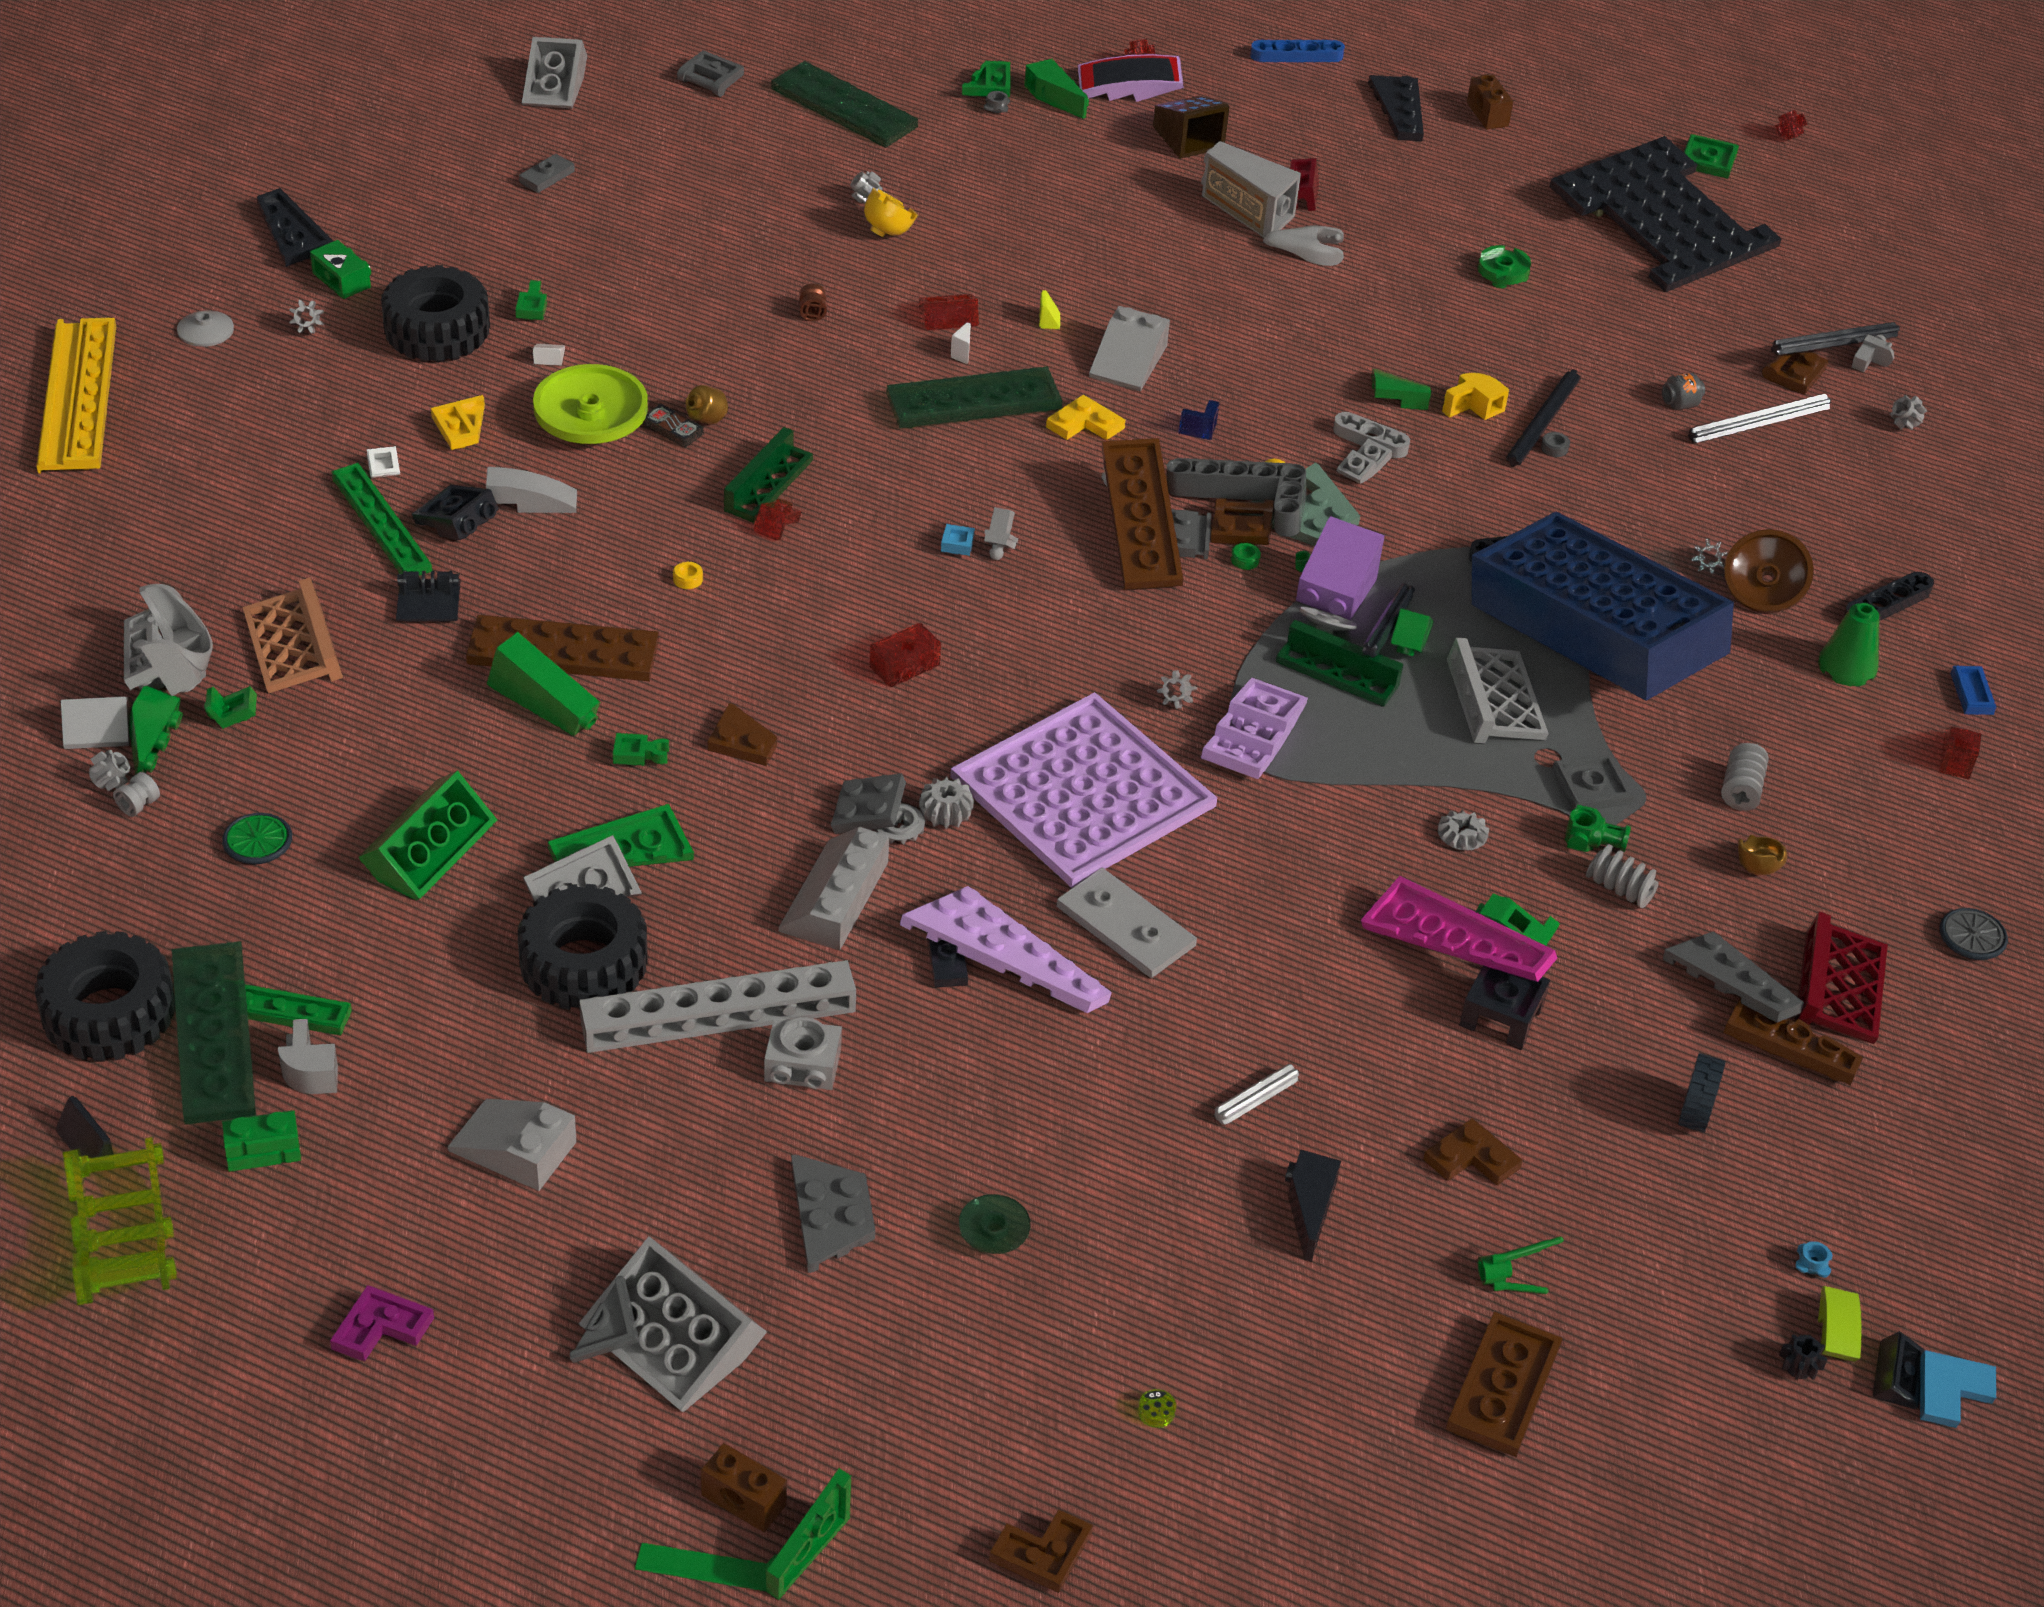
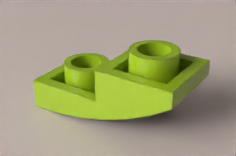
M1823 1286L1821 1288L1818 1322L1823 1323L1821 1344H1824L1825 1347L1822 1354L1855 1362L1860 1359L1861 1308L1859 1294Z

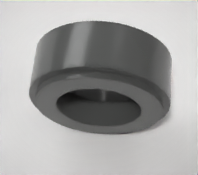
M1549 432L1542 438L1541 450L1552 457L1565 456L1569 450L1570 440L1560 432Z

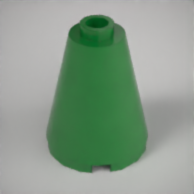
M1859 603L1851 606L1819 654L1818 665L1823 674L1827 671L1833 676L1832 681L1846 686H1862L1866 684L1867 680L1871 678L1873 680L1876 677L1879 668V612L1872 605Z

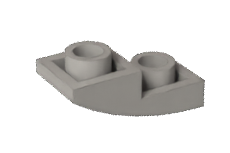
M1368 438L1357 452L1352 450L1337 467V472L1361 484L1374 476L1392 458V450Z

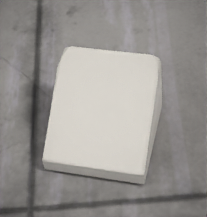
M968 322L952 335L951 358L964 364H968L971 324Z
M536 344L533 347L534 364L562 366L565 345Z
M396 446L367 450L371 478L400 475Z

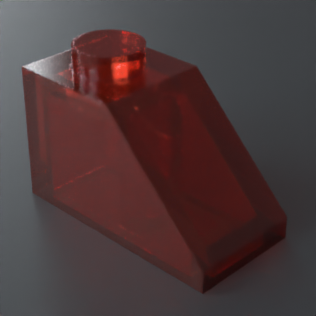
M1952 726L1946 728L1939 773L1969 780L1979 755L1982 734Z

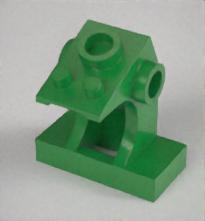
M1494 893L1486 904L1480 903L1476 910V913L1547 946L1560 925L1552 916H1549L1541 924L1512 899Z

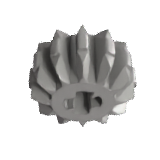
M947 776L943 781L934 778L931 784H925L919 798L920 811L925 821H931L933 827L939 824L944 825L945 829L949 825L959 828L961 822L968 821L974 803L969 785H961L960 779L949 781Z

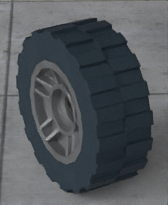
M1702 1053L1698 1054L1678 1125L1705 1133L1722 1079L1725 1060Z

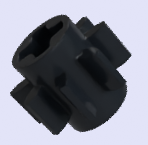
M1794 1334L1791 1335L1789 1343H1783L1779 1356L1785 1359L1782 1369L1787 1370L1797 1380L1808 1377L1814 1380L1818 1370L1823 1371L1828 1358L1822 1356L1824 1344H1820L1809 1334L1798 1337Z

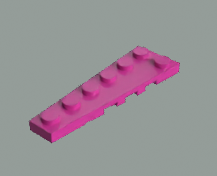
M1399 876L1361 919L1362 926L1366 930L1536 982L1540 980L1557 959L1555 950L1402 876Z

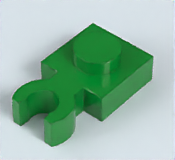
M616 733L613 764L645 766L646 759L652 760L657 764H666L668 762L669 740L660 738L648 741V735Z

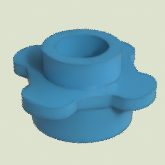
M1815 1241L1798 1246L1799 1260L1795 1264L1798 1271L1817 1274L1823 1278L1830 1275L1829 1261L1833 1255L1827 1246Z

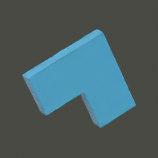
M1927 1350L1922 1353L1920 1358V1420L1956 1428L1961 1422V1397L1989 1404L1994 1402L1996 1399V1366Z

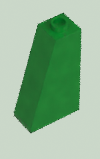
M515 633L496 648L487 685L572 736H575L582 729H590L598 719L596 714L600 701L520 633Z

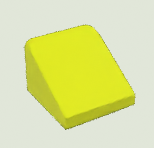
M1042 290L1039 326L1043 329H1060V312L1048 292Z

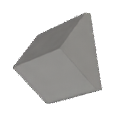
M106 697L61 700L64 749L129 746L132 698Z

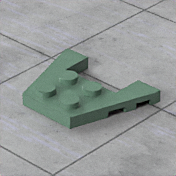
M1314 463L1307 467L1306 488L1312 491V493L1306 496L1301 529L1298 534L1290 537L1315 547L1330 516L1359 525L1360 515L1319 464ZM1252 500L1251 502H1264V501ZM1239 513L1242 516H1263V514Z

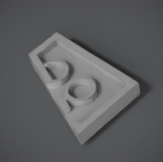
M613 835L523 877L534 902L541 896L546 898L549 896L548 893L554 889L559 888L561 891L567 889L568 885L577 884V887L595 884L599 889L608 887L615 890L616 895L621 893L626 897L642 895Z

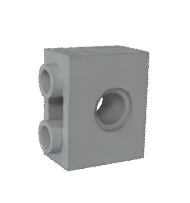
M807 1017L792 1020L774 1018L764 1059V1081L804 1086L813 1089L833 1090L841 1052L842 1027L822 1024L818 1020Z

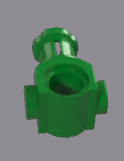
M1577 804V807L1571 811L1565 841L1567 848L1582 852L1598 848L1600 844L1606 846L1610 844L1625 853L1631 826L1626 825L1622 827L1606 823L1605 818L1601 816L1597 809Z

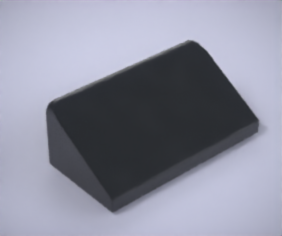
M74 1096L69 1097L57 1123L56 1131L87 1171L94 1173L114 1162L111 1141L78 1098Z
M1900 1331L1882 1339L1880 1342L1873 1396L1882 1401L1916 1409L1919 1406L1920 1358L1925 1349Z

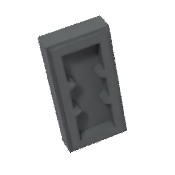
M554 154L520 174L519 183L539 193L575 172V165L558 154Z

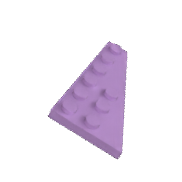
M969 886L902 915L900 926L909 930L915 926L928 932L926 938L934 942L944 940L954 944L958 953L1004 974L1007 969L1020 975V982L1030 987L1034 983L1050 990L1052 997L1083 1012L1089 1013L1109 1002L1112 992L1101 985L1098 980L1090 977L1072 961L1063 957L1051 948L1048 943L1040 940L1028 931L1025 926L1013 920L1002 909L993 905Z

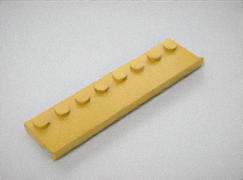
M81 318L80 323H64L63 319H58L57 324H55L36 465L38 474H41L42 470H89L101 467L116 335L115 318Z

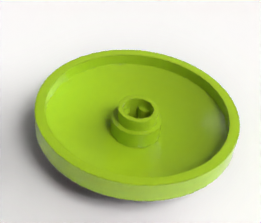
M583 364L567 367L547 376L534 392L533 409L539 425L551 435L574 443L598 444L623 438L635 431L646 418L648 398L645 387L632 374L612 366Z

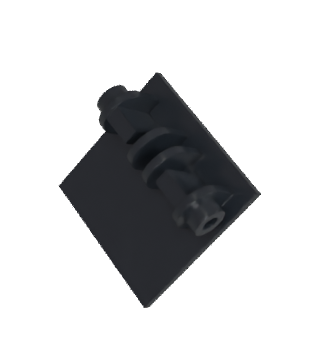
M404 571L403 574L397 575L399 592L396 621H458L461 584L459 574H453V571H437V579L435 578V571H431V579H426V571H422V579L419 578V571Z

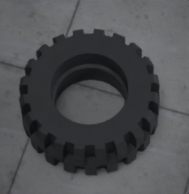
M435 265V267L420 266L417 270L412 268L405 271L404 275L399 274L384 289L381 297L384 334L388 343L400 354L405 353L408 358H419L423 362H429V360H436V362H444L446 359L457 360L460 359L461 355L467 356L471 354L474 348L478 349L488 337L490 319L486 288L476 277H473L471 273L465 270L461 272L456 267L450 266V268H445L443 265Z
M577 884L568 885L567 889L560 891L557 888L548 893L549 896L546 898L541 896L533 903V907L530 906L522 916L523 920L518 926L517 938L521 976L524 982L528 984L529 989L537 996L542 995V1000L551 1005L558 1003L560 1008L568 1010L571 1007H579L580 1011L579 1000L632 992L639 985V981L643 979L646 972V964L648 963L647 926L640 909L634 903L631 904V900L623 894L616 895L615 890L608 887L599 889L595 884H586V887H577ZM579 940H592L607 945L598 951L586 954L569 953L559 949L570 942Z
M106 931L96 932L97 935L87 937V934L79 936L76 942L71 944L66 942L60 946L57 954L53 952L46 959L45 965L40 968L36 976L37 982L35 983L36 1001L46 1037L64 1053L69 1055L73 1052V1056L78 1059L86 1060L87 1057H90L95 1062H105V1058H114L116 1061L124 1059L126 1054L133 1052L136 1055L145 1049V1045L154 1044L160 1038V1032L164 1033L171 1024L170 1019L175 1013V996L168 962L165 956L160 953V950L150 942L146 944L145 939L136 935L128 937L126 932L116 931L115 934H108ZM119 988L130 991L123 997L108 1003L91 1004L82 1002L90 994L104 989Z

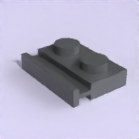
M1172 509L1180 557L1195 558V555H1203L1204 559H1208L1211 513H1207V516L1198 515V512Z

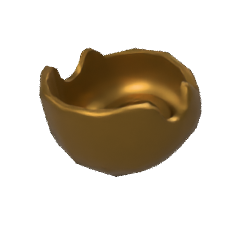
M1751 834L1744 843L1743 839L1740 838L1738 840L1739 863L1749 873L1757 876L1770 875L1783 867L1787 861L1786 848L1777 839L1756 837Z

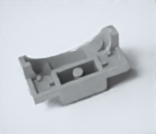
M150 584L140 587V594L149 609L124 620V681L130 690L135 687H139L142 690L143 686L159 690L165 686L171 696L179 692H188L206 677V669L213 649L211 636L198 615L174 588L164 584Z

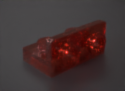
M972 293L919 298V309L924 313L925 328L927 330L960 328L967 322L971 324V327L979 325L978 299Z

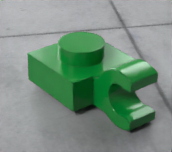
M530 280L528 292H519L515 309L516 318L544 320L547 294H542L540 291L542 281Z

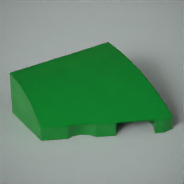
M1372 368V389H1374L1375 398L1400 399V408L1428 410L1431 396L1430 386Z

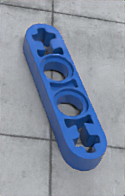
M1256 40L1251 45L1250 57L1257 62H1339L1343 59L1345 45L1337 40Z

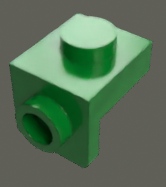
M249 686L222 697L214 687H210L207 689L204 708L209 718L214 719L224 729L256 716L257 693Z

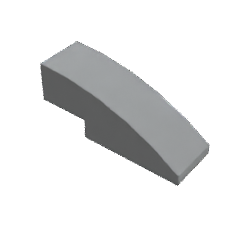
M502 467L487 468L486 489H491L496 504H517L518 513H576L577 489L563 482L525 470Z

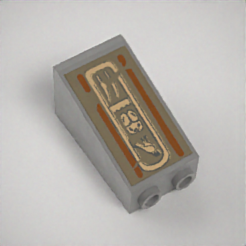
M1221 141L1212 149L1207 150L1204 156V163L1206 164L1205 173L1201 180L1203 185L1202 196L1263 238L1269 232L1281 230L1295 217L1301 173Z

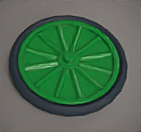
M251 813L239 817L229 824L222 836V845L225 852L234 860L245 864L271 862L283 855L292 842V830L288 823L279 816L270 813Z

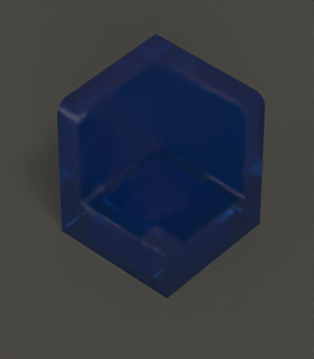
M1209 400L1204 413L1183 409L1180 418L1179 434L1212 440L1217 426L1220 402Z

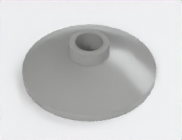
M210 310L191 313L181 319L177 325L179 338L189 345L198 347L218 345L229 339L234 331L233 321L229 316Z
M1300 607L1299 611L1304 617L1316 624L1317 629L1329 634H1333V631H1349L1357 628L1356 623L1343 617L1314 608Z

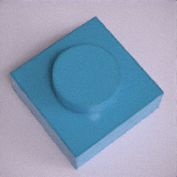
M946 524L941 541V552L970 556L975 537V528Z

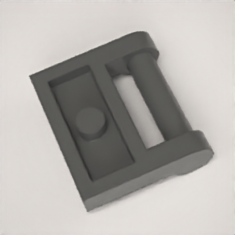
M702 50L679 68L677 79L685 83L688 81L711 90L714 95L721 97L724 95L726 88L744 75V66Z

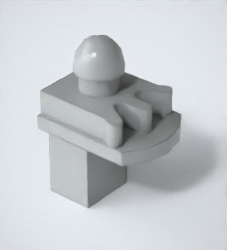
M1868 334L1854 356L1852 368L1865 372L1871 361L1884 367L1889 366L1894 360V352L1891 348L1892 343L1886 342V338L1883 335L1879 334L1874 337Z
M994 507L990 529H985L984 541L992 545L990 557L993 560H1000L1003 557V548L1015 549L1016 543H1018V538L1010 534L1015 514L1011 510Z

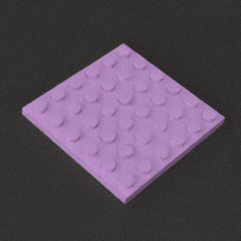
M1095 692L951 768V778L953 780L960 779L961 785H969L972 797L1071 888L1102 867L1106 869L1213 809L1217 804V797Z

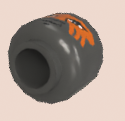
M1694 373L1672 375L1662 387L1664 402L1676 410L1697 407L1705 395V385Z

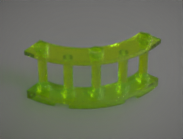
M154 1136L145 1138L146 1149L94 1158H88L87 1155L81 1156L80 1148L63 1152L69 1201H77L78 1215L71 1218L73 1245L77 1250V1254H73L72 1266L77 1305L93 1303L94 1294L100 1293L102 1288L161 1278L162 1290H168L171 1287V1280L177 1279L174 1257L169 1258L167 1239L174 1238L171 1216H164L158 1165L165 1164L162 1143L155 1144ZM148 1163L152 1189L93 1198V1195L86 1196L84 1178L90 1177V1173ZM154 1204L155 1223L97 1232L96 1229L90 1230L89 1218L96 1217L98 1212ZM157 1237V1250L102 1260H99L98 1256L93 1257V1252L99 1251V1247Z

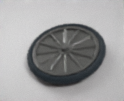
M1959 908L1947 913L1940 922L1939 929L1943 941L1951 950L1963 957L1975 960H1988L2002 954L2007 947L2008 934L2004 926L1994 916L1985 911L1974 908Z

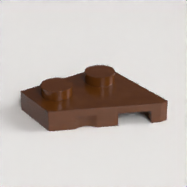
M729 703L707 742L708 751L767 766L777 747V736L736 705Z

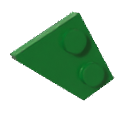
M986 60L980 66V69L972 74L971 81L962 85V95L987 96L992 91H1002L1010 98L1011 62Z

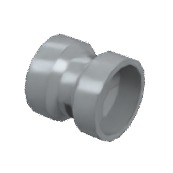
M139 772L130 779V784H123L113 792V797L118 807L125 814L134 817L143 810L145 804H151L160 797V790L149 775Z

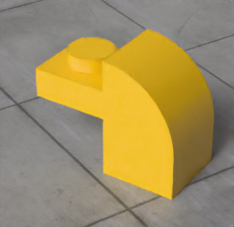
M1465 373L1459 375L1458 385L1446 390L1442 412L1450 418L1471 409L1482 419L1487 420L1505 411L1509 389L1497 379L1486 374Z

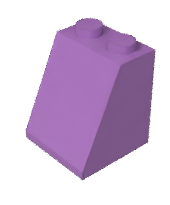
M1330 516L1300 576L1296 601L1351 620L1377 580L1385 535Z

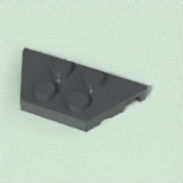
M791 1155V1167L808 1273L819 1270V1264L833 1256L839 1259L848 1254L854 1247H861L875 1239V1225L866 1174L799 1155Z

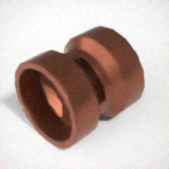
M815 283L803 286L799 292L800 314L805 320L819 321L827 313L826 292L821 285Z

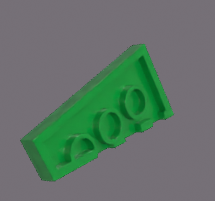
M669 804L548 841V850L554 862L612 835L629 867L694 860V851Z

